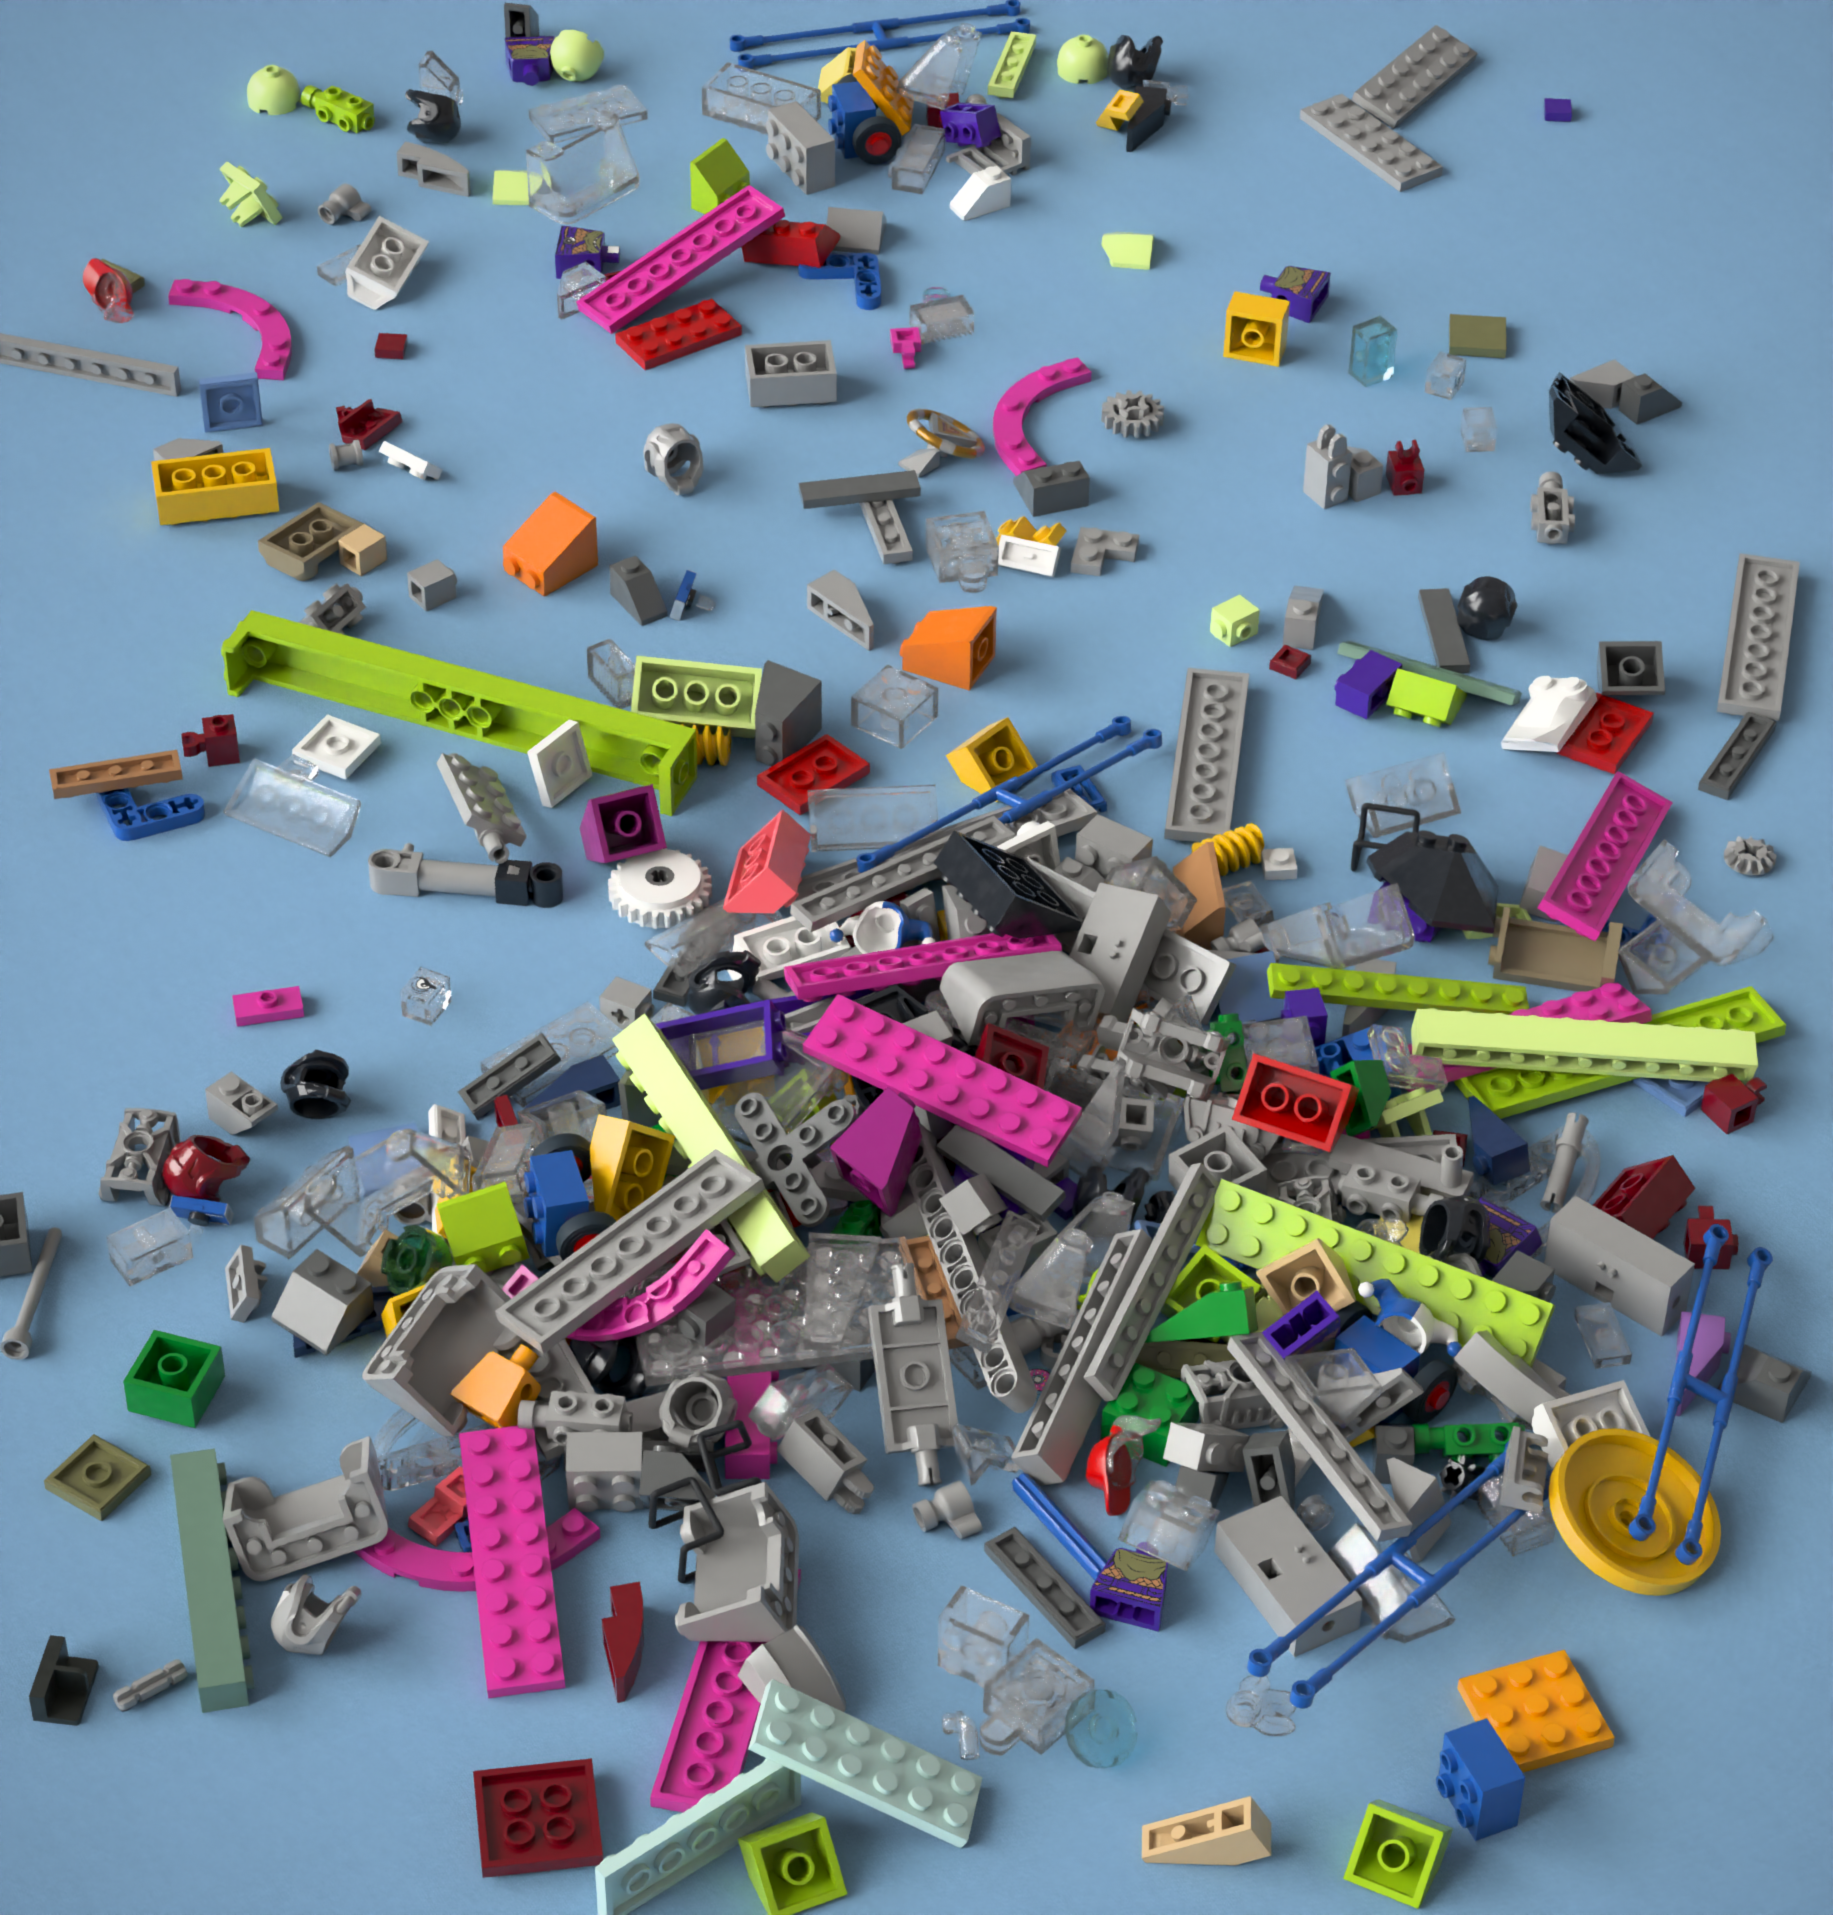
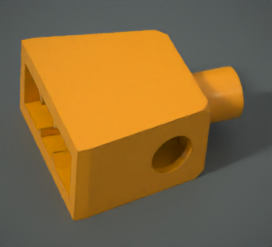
M523 1344L518 1347L510 1360L494 1351L489 1352L451 1391L450 1395L458 1403L466 1406L470 1414L495 1428L517 1426L520 1401H535L541 1391V1385L528 1372L539 1356Z

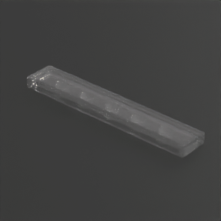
M1011 1210L1007 1211L956 1333V1339L986 1354L989 1353L1040 1228L1038 1224Z

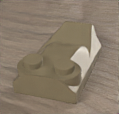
M318 502L258 540V549L269 566L297 580L306 581L318 573V563L339 549L338 540L364 523Z

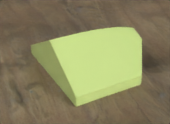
M495 170L493 204L531 205L534 196L544 186L545 174L527 170Z
M1118 231L1103 234L1102 247L1108 255L1112 267L1150 270L1155 234Z

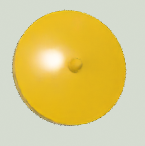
M1609 1428L1589 1432L1569 1446L1556 1462L1550 1476V1509L1562 1538L1577 1558L1590 1570L1609 1583L1627 1591L1643 1595L1661 1596L1677 1593L1688 1588L1710 1567L1720 1546L1721 1524L1718 1510L1710 1491H1708L1701 1520L1703 1527L1699 1544L1702 1547V1555L1692 1565L1682 1564L1677 1559L1675 1550L1684 1540L1688 1522L1693 1516L1701 1483L1699 1474L1684 1458L1667 1447L1655 1494L1656 1506L1652 1519L1655 1522L1656 1529L1647 1540L1638 1541L1631 1536L1628 1528L1638 1514L1642 1497L1646 1495L1659 1441L1642 1433L1626 1429Z

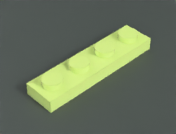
M1011 31L989 81L987 95H994L999 98H1014L1035 48L1036 35Z

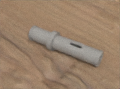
M1569 1113L1567 1115L1562 1137L1557 1140V1153L1543 1199L1540 1203L1541 1207L1546 1211L1550 1210L1552 1203L1554 1204L1553 1213H1557L1563 1208L1576 1160L1582 1153L1583 1145L1581 1143L1586 1126L1589 1123L1588 1118L1582 1114L1579 1115L1578 1122L1575 1121L1577 1113Z

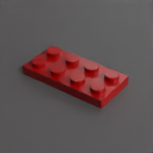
M711 298L665 316L654 318L643 324L629 327L626 330L615 333L617 345L644 370H648L742 335V326Z

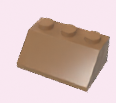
M1213 841L1206 842L1175 865L1172 870V881L1166 882L1167 901L1173 900V903H1170V912L1172 913L1170 920L1171 923H1177V925H1174V933L1207 950H1212L1211 941L1224 935L1226 910Z

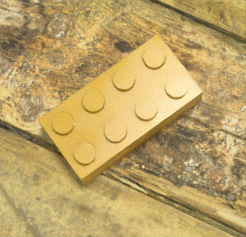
M270 448L151 461L160 525H177L185 522L208 521L210 519L228 517L237 518L245 515L279 512L277 483Z

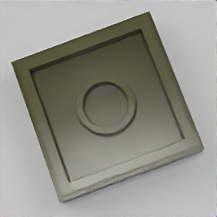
M1450 314L1449 355L1506 358V317Z
M93 1434L44 1480L46 1490L96 1519L103 1521L151 1475V1468L148 1464Z

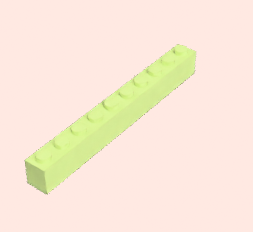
M1434 1008L1417 1009L1411 1027L1413 1062L1703 1082H1711L1733 1073L1743 1084L1753 1079L1758 1067L1755 1032L1741 1031L1739 1029L1722 1030L1708 1029L1706 1027H1678L1670 1024L1649 1025L1638 1022L1620 1023L1607 1022L1605 1020H1576L1568 1017L1546 1018L1536 1015L1517 1016L1503 1013L1443 1011Z
M645 1013L612 1039L619 1049V1052L615 1054L617 1059L627 1071L630 1069L633 1071V1074L629 1076L642 1093L646 1091L648 1094L644 1098L645 1102L656 1115L661 1114L662 1118L658 1120L659 1124L666 1133L676 1137L677 1140L673 1144L685 1160L688 1158L691 1160L692 1163L688 1165V1168L717 1149L756 1174L662 1031ZM766 1188L726 1218L731 1228L734 1227L737 1232L735 1234L746 1252L750 1251L752 1254L750 1264L760 1276L767 1273L777 1283L810 1257V1254Z

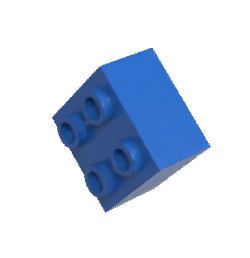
M1485 1718L1446 1732L1444 1734L1443 1748L1440 1752L1439 1775L1436 1777V1784L1442 1797L1448 1798L1455 1808L1459 1824L1469 1830L1475 1841L1516 1827L1518 1825L1526 1777L1488 1719Z

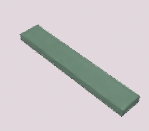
M1353 641L1342 642L1339 645L1337 654L1361 659L1370 650H1373L1401 663L1402 670L1454 684L1465 692L1505 704L1515 705L1520 702L1522 693L1519 690Z

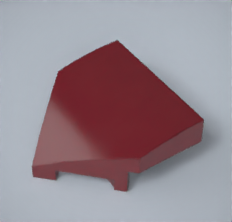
M368 399L354 409L351 407L345 408V405L336 407L343 443L351 444L353 440L358 439L363 450L368 449L403 422L398 411L382 408L374 409L372 399Z

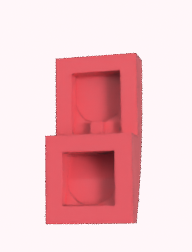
M459 1466L437 1484L434 1497L409 1517L408 1527L435 1547L455 1530L454 1524L463 1522L468 1516L463 1467Z

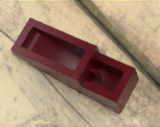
M640 1581L610 1586L612 1617L602 1619L603 1646L617 1703L625 1702L634 1685L641 1665L644 1648V1611Z

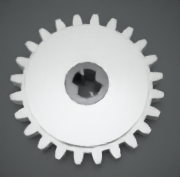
M665 848L626 858L625 863L619 862L617 870H612L611 878L608 879L609 902H612L613 910H619L620 917L627 916L629 923H638L640 927L647 926L657 929L670 928L676 925L682 926L688 920H695L694 915L696 913L701 914L703 906H709V898H712L711 875H708V868L701 867V860L694 861L691 854L685 855L680 850L675 851Z

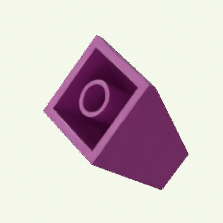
M653 784L589 799L579 828L586 860L609 863L667 848Z
M887 1087L830 1146V1150L839 1176L891 1218L898 1207L922 1139V1134L918 1124L920 1120L914 1110L916 1107L914 1102L906 1094L900 1092L897 1095Z

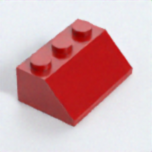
M779 220L745 243L741 248L744 262L798 266L799 263L821 268L841 238L838 232L826 224H815L809 221L800 223Z
M1253 1053L1231 1120L1332 1152L1349 1122L1359 1088Z

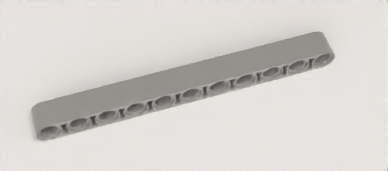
M919 1122L922 1139L907 1181L989 1390L993 1396L1012 1411L1023 1413L1029 1410L1035 1403L1037 1389L974 1232L962 1235L939 1201L940 1198L952 1191L955 1185L943 1155L937 1150L936 1145L938 1143L935 1136Z

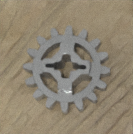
M1127 390L1126 394L1116 392L1115 398L1108 396L1107 402L1102 403L1101 422L1105 423L1106 429L1113 428V434L1120 432L1125 438L1129 434H1133L1135 438H1139V434L1150 436V430L1158 432L1159 426H1163L1164 406L1160 405V399L1152 400V394L1145 396L1142 394V391H1138L1136 394H1132L1130 390Z

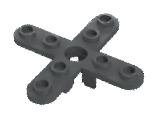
M759 1093L746 1094L738 1101L735 1107V1117L758 1154V1157L749 1162L757 1176L762 1178L766 1190L772 1188L774 1191L781 1192L794 1216L802 1225L815 1227L821 1224L829 1214L830 1204L809 1168L813 1169L820 1164L822 1159L817 1153L838 1139L856 1121V1109L846 1100H835L787 1134L774 1110L763 1095ZM780 1159L788 1167L783 1170L777 1169L778 1160Z

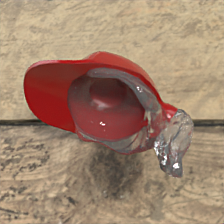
M91 259L83 272V283L92 296V301L98 306L99 311L104 314V320L115 323L129 322L133 318L134 313L130 306L133 290L128 278L123 272L108 266L100 259Z
M1133 1415L1120 1416L1113 1422L1109 1436L1100 1440L1091 1449L1087 1460L1086 1479L1092 1487L1104 1491L1105 1507L1109 1516H1118L1127 1510L1130 1504V1486L1136 1481L1135 1471L1143 1456L1142 1436L1155 1432L1161 1425L1160 1418L1148 1420Z

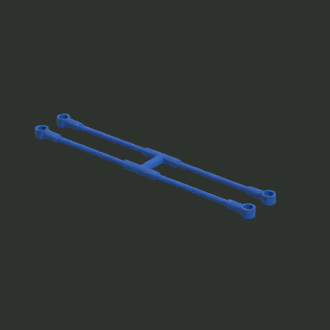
M1007 0L1005 4L991 5L982 9L904 19L873 20L853 23L850 26L764 37L762 35L750 37L732 35L730 37V50L740 52L745 47L760 46L769 42L846 32L861 33L869 31L874 32L877 40L867 41L870 46L874 45L878 50L907 47L909 44L992 33L1000 35L1011 33L1012 31L1028 34L1030 32V20L1018 18L1015 22L997 24L996 27L911 38L907 36L888 38L884 31L885 29L899 28L901 25L986 14L988 16L1000 14L1018 16L1020 14V2L1018 0ZM857 45L772 56L771 54L756 56L741 54L738 56V68L743 71H749L753 69V66L768 65L776 61L838 54L848 47L857 48Z
M1117 716L1112 719L1111 725L1096 732L1094 737L1019 777L1015 776L974 798L966 806L893 845H886L873 853L858 855L856 858L858 872L863 873L876 867L878 864L893 857L895 852L967 813L975 809L980 810L997 800L1013 807L1004 812L1002 817L998 818L1003 824H1011L1051 802L1053 797L1129 756L1133 757L1146 749L1161 747L1163 744L1162 732L1158 729L1144 731L1142 738L1128 745L1120 753L1052 790H1045L1028 800L1011 793L1020 788L1023 783L1097 743H1104L1117 735L1124 736L1131 733V719L1127 716Z
M1719 1224L1711 1225L1703 1235V1240L1706 1244L1703 1257L1704 1268L1683 1350L1679 1352L1667 1398L1669 1405L1646 1495L1642 1497L1638 1514L1628 1528L1631 1536L1638 1541L1647 1540L1656 1529L1655 1522L1652 1519L1656 1506L1655 1494L1677 1407L1682 1403L1685 1389L1716 1404L1713 1419L1714 1430L1693 1516L1688 1522L1684 1540L1675 1550L1677 1559L1685 1565L1694 1564L1702 1555L1699 1539L1703 1527L1701 1522L1723 1429L1727 1427L1738 1383L1737 1371L1757 1289L1761 1287L1764 1272L1773 1261L1772 1254L1763 1247L1755 1248L1747 1258V1263L1750 1267L1747 1281L1748 1291L1728 1373L1724 1375L1721 1390L1690 1375L1689 1371L1693 1358L1692 1348L1712 1269L1717 1264L1721 1247L1729 1238L1728 1231Z
M1509 1441L1505 1444L1504 1452L1488 1465L1484 1473L1410 1532L1409 1536L1399 1538L1365 1566L1361 1574L1284 1637H1278L1265 1649L1251 1651L1247 1663L1248 1672L1256 1677L1268 1675L1271 1664L1290 1648V1644L1366 1581L1370 1578H1376L1390 1565L1418 1583L1420 1586L1408 1595L1405 1603L1327 1668H1321L1307 1681L1298 1680L1294 1682L1290 1693V1702L1297 1708L1305 1709L1310 1707L1315 1694L1332 1680V1676L1410 1610L1416 1609L1426 1602V1600L1458 1575L1460 1568L1528 1512L1516 1509L1454 1562H1448L1433 1575L1404 1555L1416 1545L1418 1538L1491 1478L1498 1477L1504 1472L1505 1456ZM1553 1469L1548 1471L1545 1479L1543 1502L1549 1498V1481Z

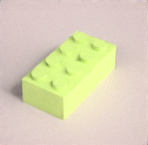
M636 655L631 712L679 725L684 724V726L692 728L693 724H696L699 733H703L705 725H709L711 734L715 735L717 727L722 726L724 735H727L729 729H731V736L754 739L755 709L761 684L762 669Z

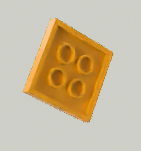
M864 40L857 45L853 76L886 117L897 125L903 136L911 130L914 95L907 86L903 87L900 84L895 70L890 65L886 66L879 50L874 45L870 46Z
M1565 1649L1463 1677L1458 1681L1457 1689L1475 1722L1485 1718L1488 1719L1522 1773L1613 1747L1615 1737Z

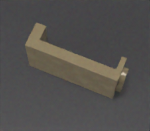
M1504 907L1502 918H1496L1493 932V937L1498 938L1497 946L1491 945L1488 965L1494 966L1493 979L1578 992H1587L1600 988L1606 983H1614L1623 923L1610 922L1608 932L1601 931L1596 941H1593L1588 937L1579 935L1569 926L1511 918L1510 908Z

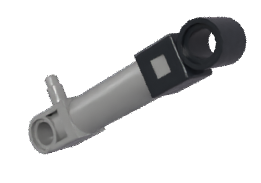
M406 843L401 851L392 849L377 850L370 854L368 858L370 887L374 892L382 895L419 897L422 890L496 897L497 904L528 906L531 897L533 904L541 908L555 907L563 900L562 869L555 863L542 862L533 866L531 861L507 859L499 865L426 860L423 859V852H414V845L411 843Z

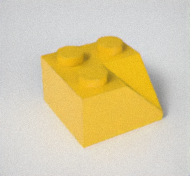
M1234 291L1226 311L1223 357L1279 367L1286 350L1290 301Z

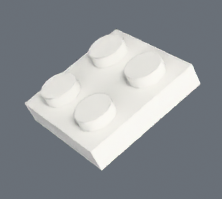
M326 715L292 749L293 760L347 779L381 744L380 734Z
M566 721L527 752L542 806L554 807L593 776L577 721Z

